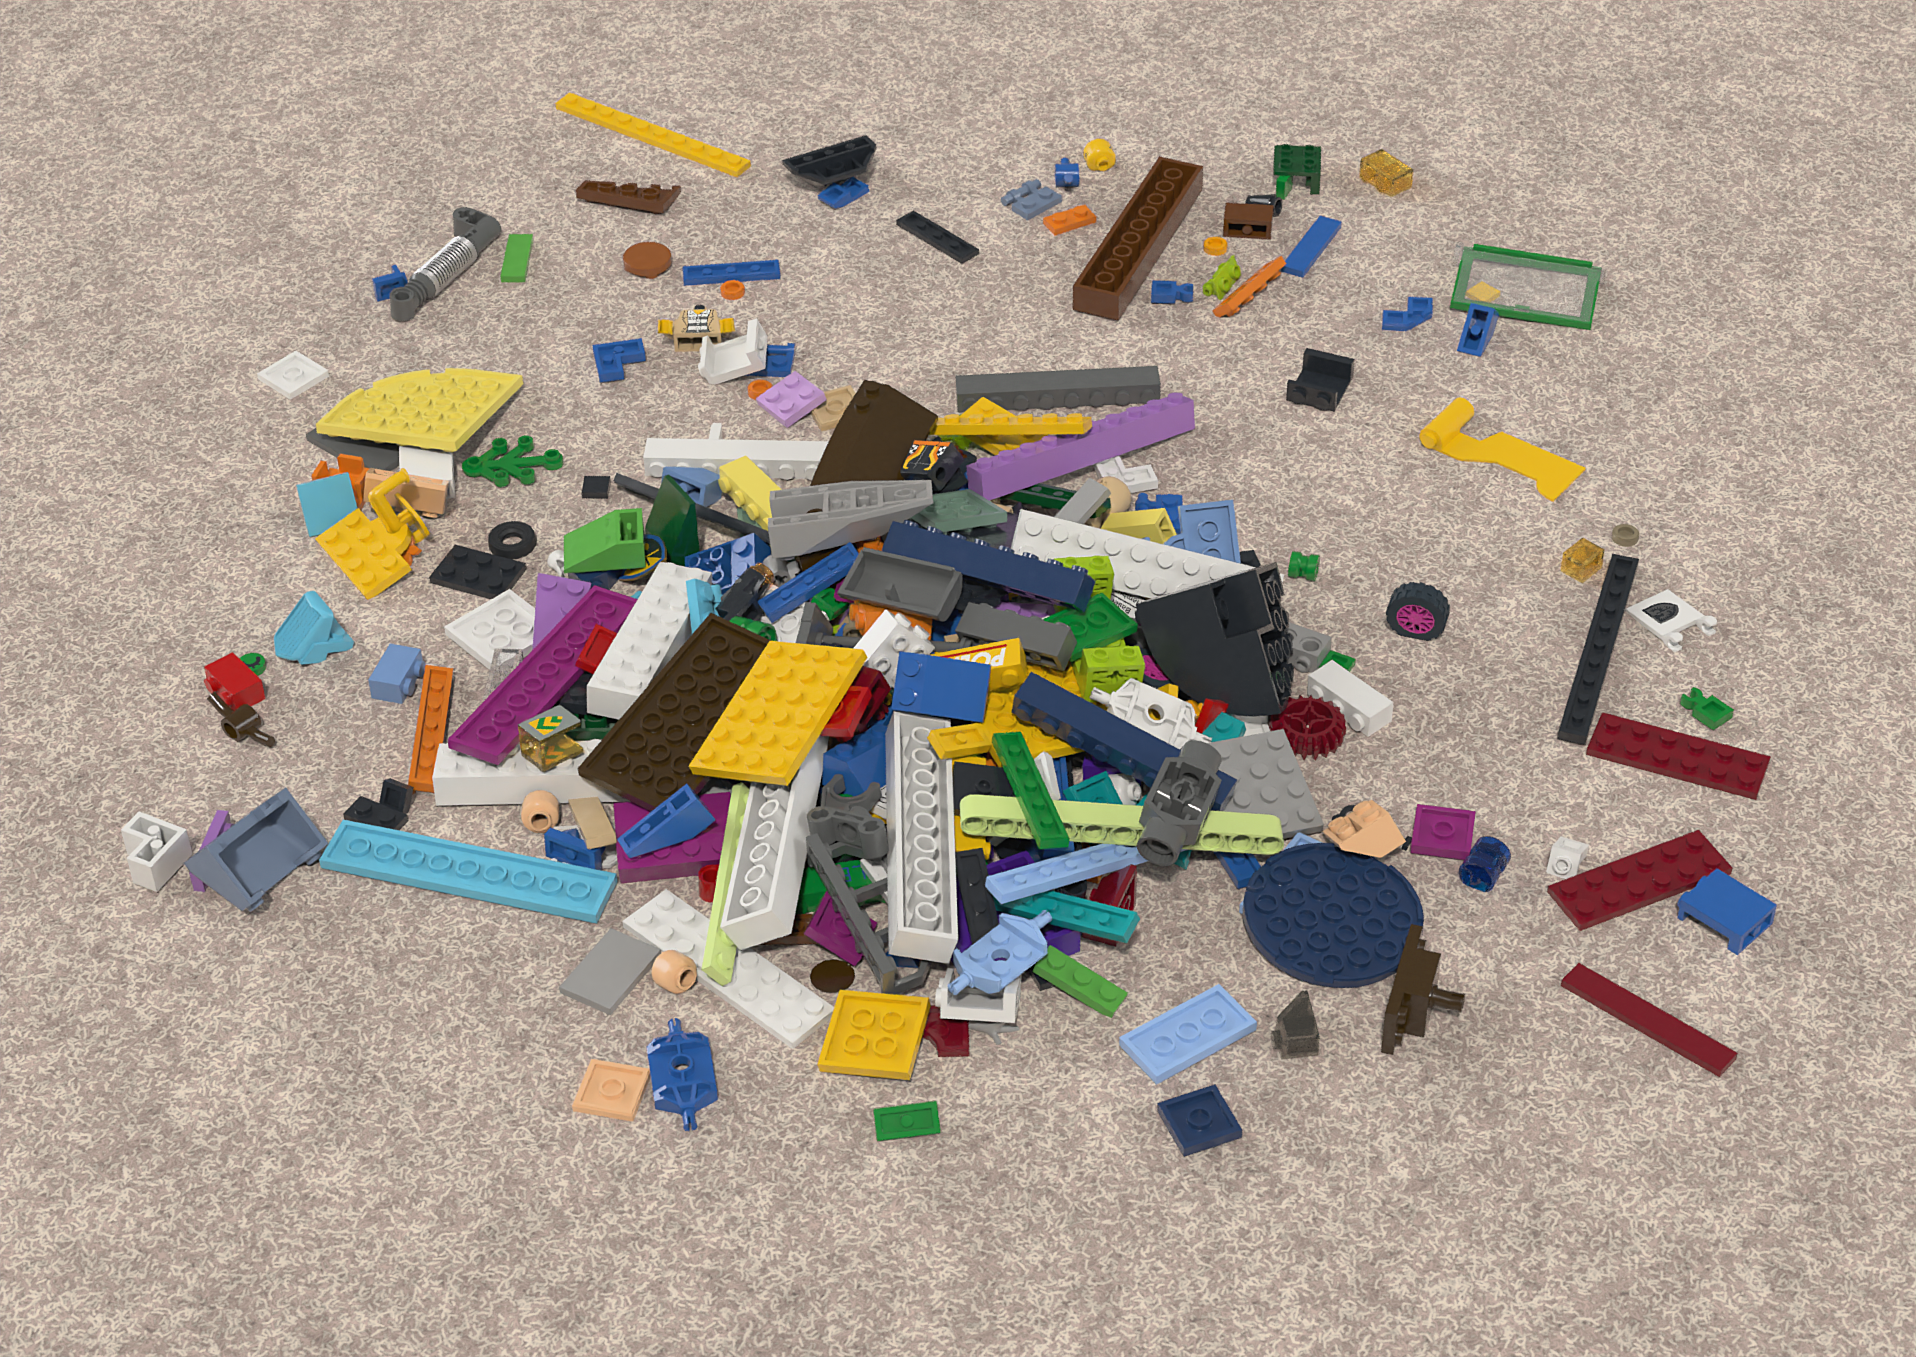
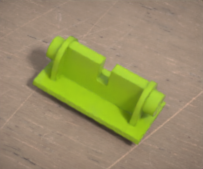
M1234 255L1227 262L1221 263L1213 274V279H1209L1203 285L1202 289L1205 296L1217 295L1218 300H1222L1241 276V269Z

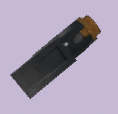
M756 563L755 566L747 568L721 597V602L715 608L719 616L728 621L735 616L758 621L764 614L758 601L763 598L766 590L772 584V579L774 578L772 571L762 563Z

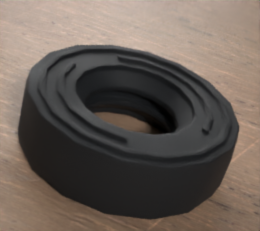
M504 522L498 524L489 533V549L493 555L512 560L527 556L534 550L536 535L532 527L524 522ZM516 536L522 539L515 544L502 543L508 537Z

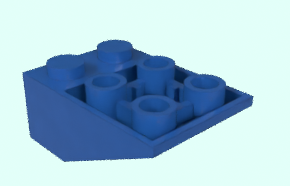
M755 533L686 556L685 567L699 568L712 572V585H720L721 594L724 595L747 568L758 571L766 578L762 564L765 558L771 555V548Z

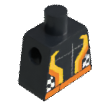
M914 440L900 472L905 480H931L932 491H940L963 463L964 458L952 442Z

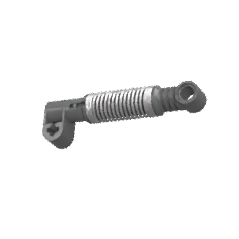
M461 207L454 210L453 232L455 237L415 271L404 287L391 290V317L397 321L411 320L415 316V309L425 300L434 298L478 258L479 252L500 235L502 229L496 218L469 207Z

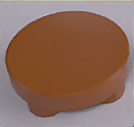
M657 242L634 244L623 254L624 269L634 275L654 279L670 267L672 263L671 251L667 246Z

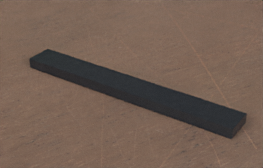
M616 473L613 480L615 484L652 500L656 499L659 491L656 487ZM695 503L697 517L745 536L755 533L762 541L770 545L769 532L767 530Z

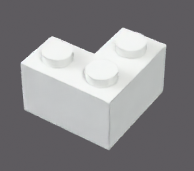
M138 812L121 829L127 855H129L127 862L133 883L158 892L192 855L186 829L145 813Z

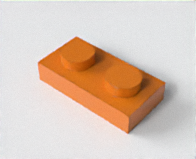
M1085 204L1043 218V224L1054 236L1096 223V215Z

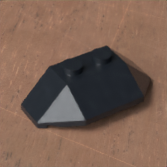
M867 135L784 159L782 164L793 175L815 188L825 187L828 184L844 181L850 177L866 173L877 146Z

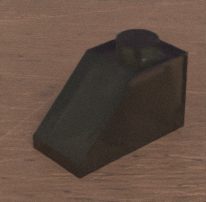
M1307 990L1301 991L1277 1016L1276 1030L1271 1031L1273 1049H1279L1281 1060L1318 1056L1320 1035Z

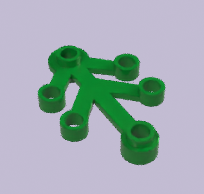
M525 435L518 438V446L499 460L493 459L499 454L506 453L508 451V444L504 438L494 439L492 441V448L480 457L472 456L462 463V471L469 477L477 478L483 476L494 482L496 486L503 487L509 484L508 474L519 479L522 484L533 483L535 481V472L527 466L543 465L545 469L554 471L560 469L564 463L562 454L556 449L547 450L543 456L519 458L525 452H529L534 448L533 438Z

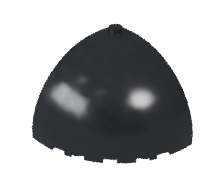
M1277 562L1224 576L1136 604V622L1139 626H1142L1148 647L1156 662L1168 678L1185 694L1200 703H1204L1206 698L1221 700L1228 704L1225 713L1238 716H1268L1281 713L1286 709L1288 701L1285 697L1292 694L1291 682H1293L1294 666L1292 663L1288 664L1290 654H1293L1292 635L1290 633L1286 634V629L1289 628V613L1281 606V596H1284L1285 593Z

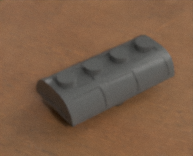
M864 547L858 554L837 593L843 599L863 602L944 622L951 615L960 597L962 574L956 571L955 567Z

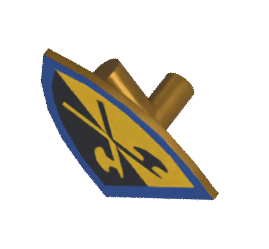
M645 534L646 567L624 569L619 580H636L650 572L654 573L660 562L668 563L666 561L667 549L665 543L658 536Z

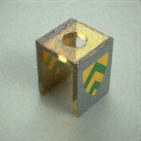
M558 705L518 724L521 756L544 772L584 752L583 747L565 734L580 726V719L564 707Z

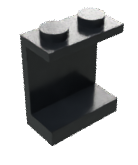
M1306 348L1303 353V366L1300 375L1296 381L1289 379L1287 382L1286 401L1335 412L1353 379L1355 359Z

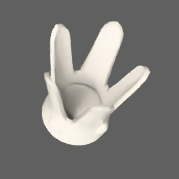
M555 550L549 555L547 564L560 577L566 578L563 572L564 551Z

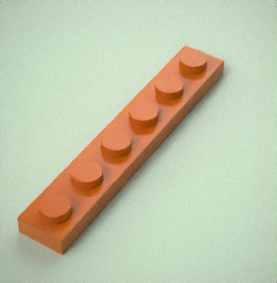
M425 665L408 785L414 787L413 790L434 793L432 777L439 744H443L453 668Z

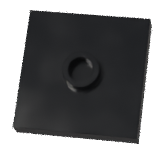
M954 762V815L960 816V801L968 795L1013 797V789L1003 767Z

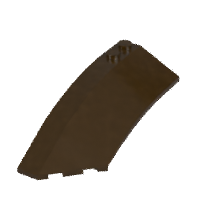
M864 380L835 427L810 486L848 481L905 480L900 470L912 442L928 438L938 421V415L890 385Z

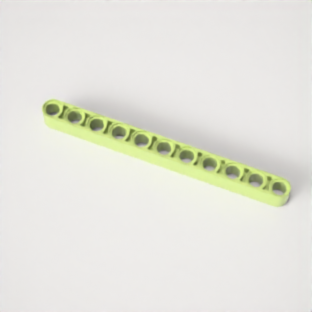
M968 795L961 799L960 821L963 832L970 835L1034 839L1016 797ZM1052 800L1070 841L1137 846V842L1144 830V827L1139 823L1143 806ZM1210 811L1195 845H1183L1182 849L1265 855L1276 854L1284 847L1281 821L1278 817L1267 814Z

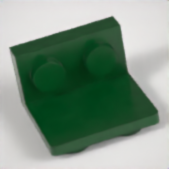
M1275 145L1273 175L1306 176V187H1310V195H1319L1321 146Z

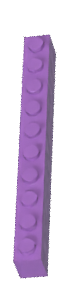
M1170 393L1163 399L1150 400L1145 405L1129 407L1122 413L1109 414L1104 419L1092 421V428L1085 434L1048 435L1042 437L1040 441L1024 443L1019 448L1000 451L996 456L980 458L977 462L966 465L969 481L968 489H971L987 500H992L1195 429L1194 400L1183 396L1182 393Z

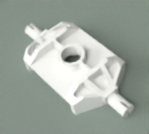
M1130 678L1116 692L1113 691L1111 694L1096 687L1091 692L1090 699L1105 704L1108 707L1107 712L1178 749H1181L1188 741L1197 740L1205 743H1211L1212 741L1211 737L1196 732L1195 710L1192 704ZM1148 709L1157 710L1160 714V720H1153L1148 714Z

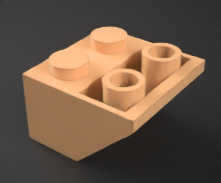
M1372 799L1357 804L1353 808V812L1345 817H1338L1328 824V828L1322 831L1341 850L1382 858L1406 842L1389 812Z

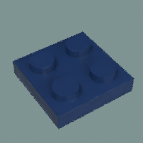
M1216 1084L1157 1103V1112L1183 1157L1242 1138V1128Z

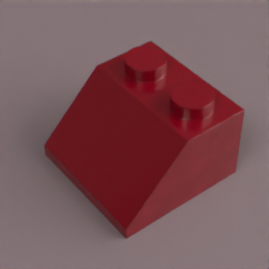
M1131 864L1103 877L1097 889H1092L1089 900L1133 911L1136 906L1137 866ZM1082 932V938L1115 947L1119 942Z

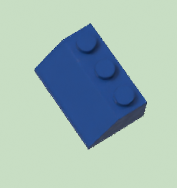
M874 725L870 729L855 735L850 740L823 753L822 785L828 784L834 775L841 774L843 775L846 788L841 792L844 794L860 795L868 789L872 782L879 783L880 788L886 785L885 734L888 727L885 725Z

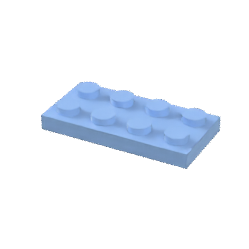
M1218 984L1119 1037V1046L1157 1085L1256 1031L1257 1021Z

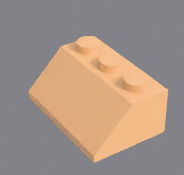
M370 468L365 476L363 501L369 502L368 495L371 490L397 472ZM409 474V483L404 482L385 495L389 504L396 507L395 511H404L394 496L398 492L414 510L422 511L423 516L437 518L438 514L444 513L449 481Z

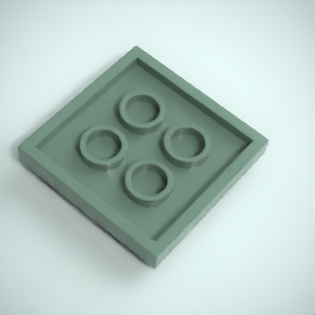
M971 489L933 494V504L910 519L915 520L922 527L927 528L931 526L943 531V534L947 535L949 531L954 530L966 532L973 530V527H996L998 523L1007 522V511Z

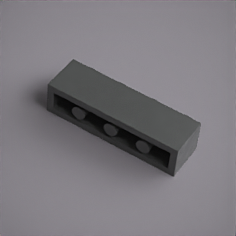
M969 602L955 630L960 641L962 638H969V640L975 642V646L1020 638L1027 662L1062 671L1065 670L1077 644L1071 628L1064 623L1056 622L1054 624L1046 622L1037 616H1022L1009 609L1005 611L998 610L986 603L975 604Z

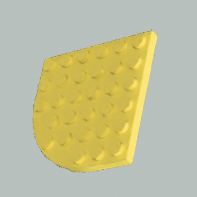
M445 368V373L430 374V369L387 377L373 382V388L365 391L360 388L346 396L316 423L317 433L328 434L330 437L343 436L350 437L353 440L366 439L373 440L376 443L388 442L396 443L398 446L411 445L419 446L422 449L434 448L445 452H454L523 385V377L517 374L465 368Z

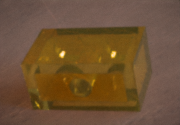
M1383 149L1361 158L1359 177L1364 182H1368L1376 187L1379 192L1393 197L1412 188L1413 169Z

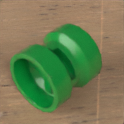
M1292 551L1288 577L1298 578L1301 576L1305 577L1306 580L1316 581L1320 565V555L1310 554L1305 556L1301 552Z

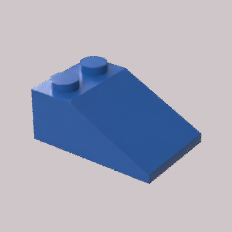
M899 651L891 709L984 723L991 665Z

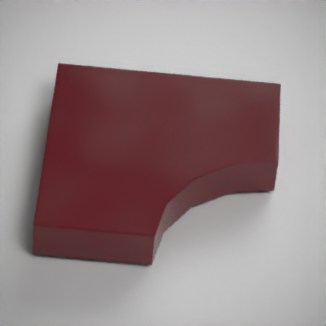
M931 1005L922 1038L930 1041L936 1048L938 1057H969V1020L940 1018L941 1007Z

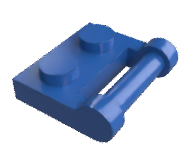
M796 344L767 345L765 369L744 376L786 377L790 375L793 369Z

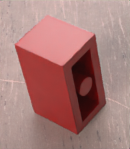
M233 652L204 666L206 674L204 684L211 694L216 692L231 709L236 710L243 704L253 706L266 699L262 680Z

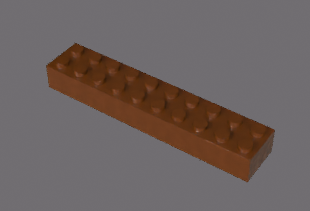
M1158 157L1074 283L1073 310L1119 321L1203 190L1204 166Z

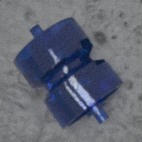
M1480 837L1472 847L1470 855L1465 858L1459 867L1458 873L1461 881L1466 886L1479 891H1491L1497 883L1500 873L1505 870L1511 860L1509 848L1495 837Z

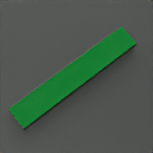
M993 733L992 744L1038 848L1069 847L1070 838L1022 733Z

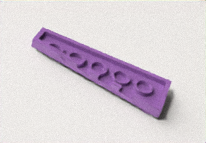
M538 573L533 649L591 589V582Z

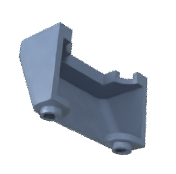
M285 787L184 862V865L194 876L242 911L247 908L251 912L264 902L262 896L268 889L303 862H306L309 866L322 856L320 850L329 843Z

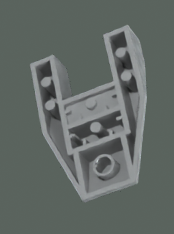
M931 480L848 481L770 491L769 501L772 518H768V532L772 559L791 560L798 555L845 545L849 542L874 540L889 532L892 521L903 523L904 520H908L933 504ZM815 508L823 510V512L807 513Z

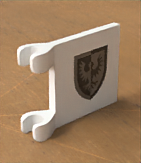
M1668 589L1626 608V612L1660 638L1673 652L1682 649L1678 642L1683 640V636L1679 632L1696 624L1707 636L1716 633V630L1711 627L1717 624L1715 617L1704 616Z

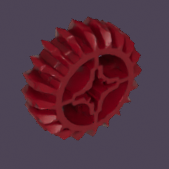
M1299 695L1298 699L1289 697L1286 709L1281 713L1271 715L1269 720L1270 731L1284 729L1295 757L1297 754H1300L1303 760L1306 759L1307 755H1312V758L1316 761L1318 754L1327 758L1329 752L1336 753V749L1342 746L1344 736L1346 735V720L1344 714L1340 712V707H1334L1333 701L1324 702L1323 696L1318 699L1313 698L1312 695L1309 698H1303Z

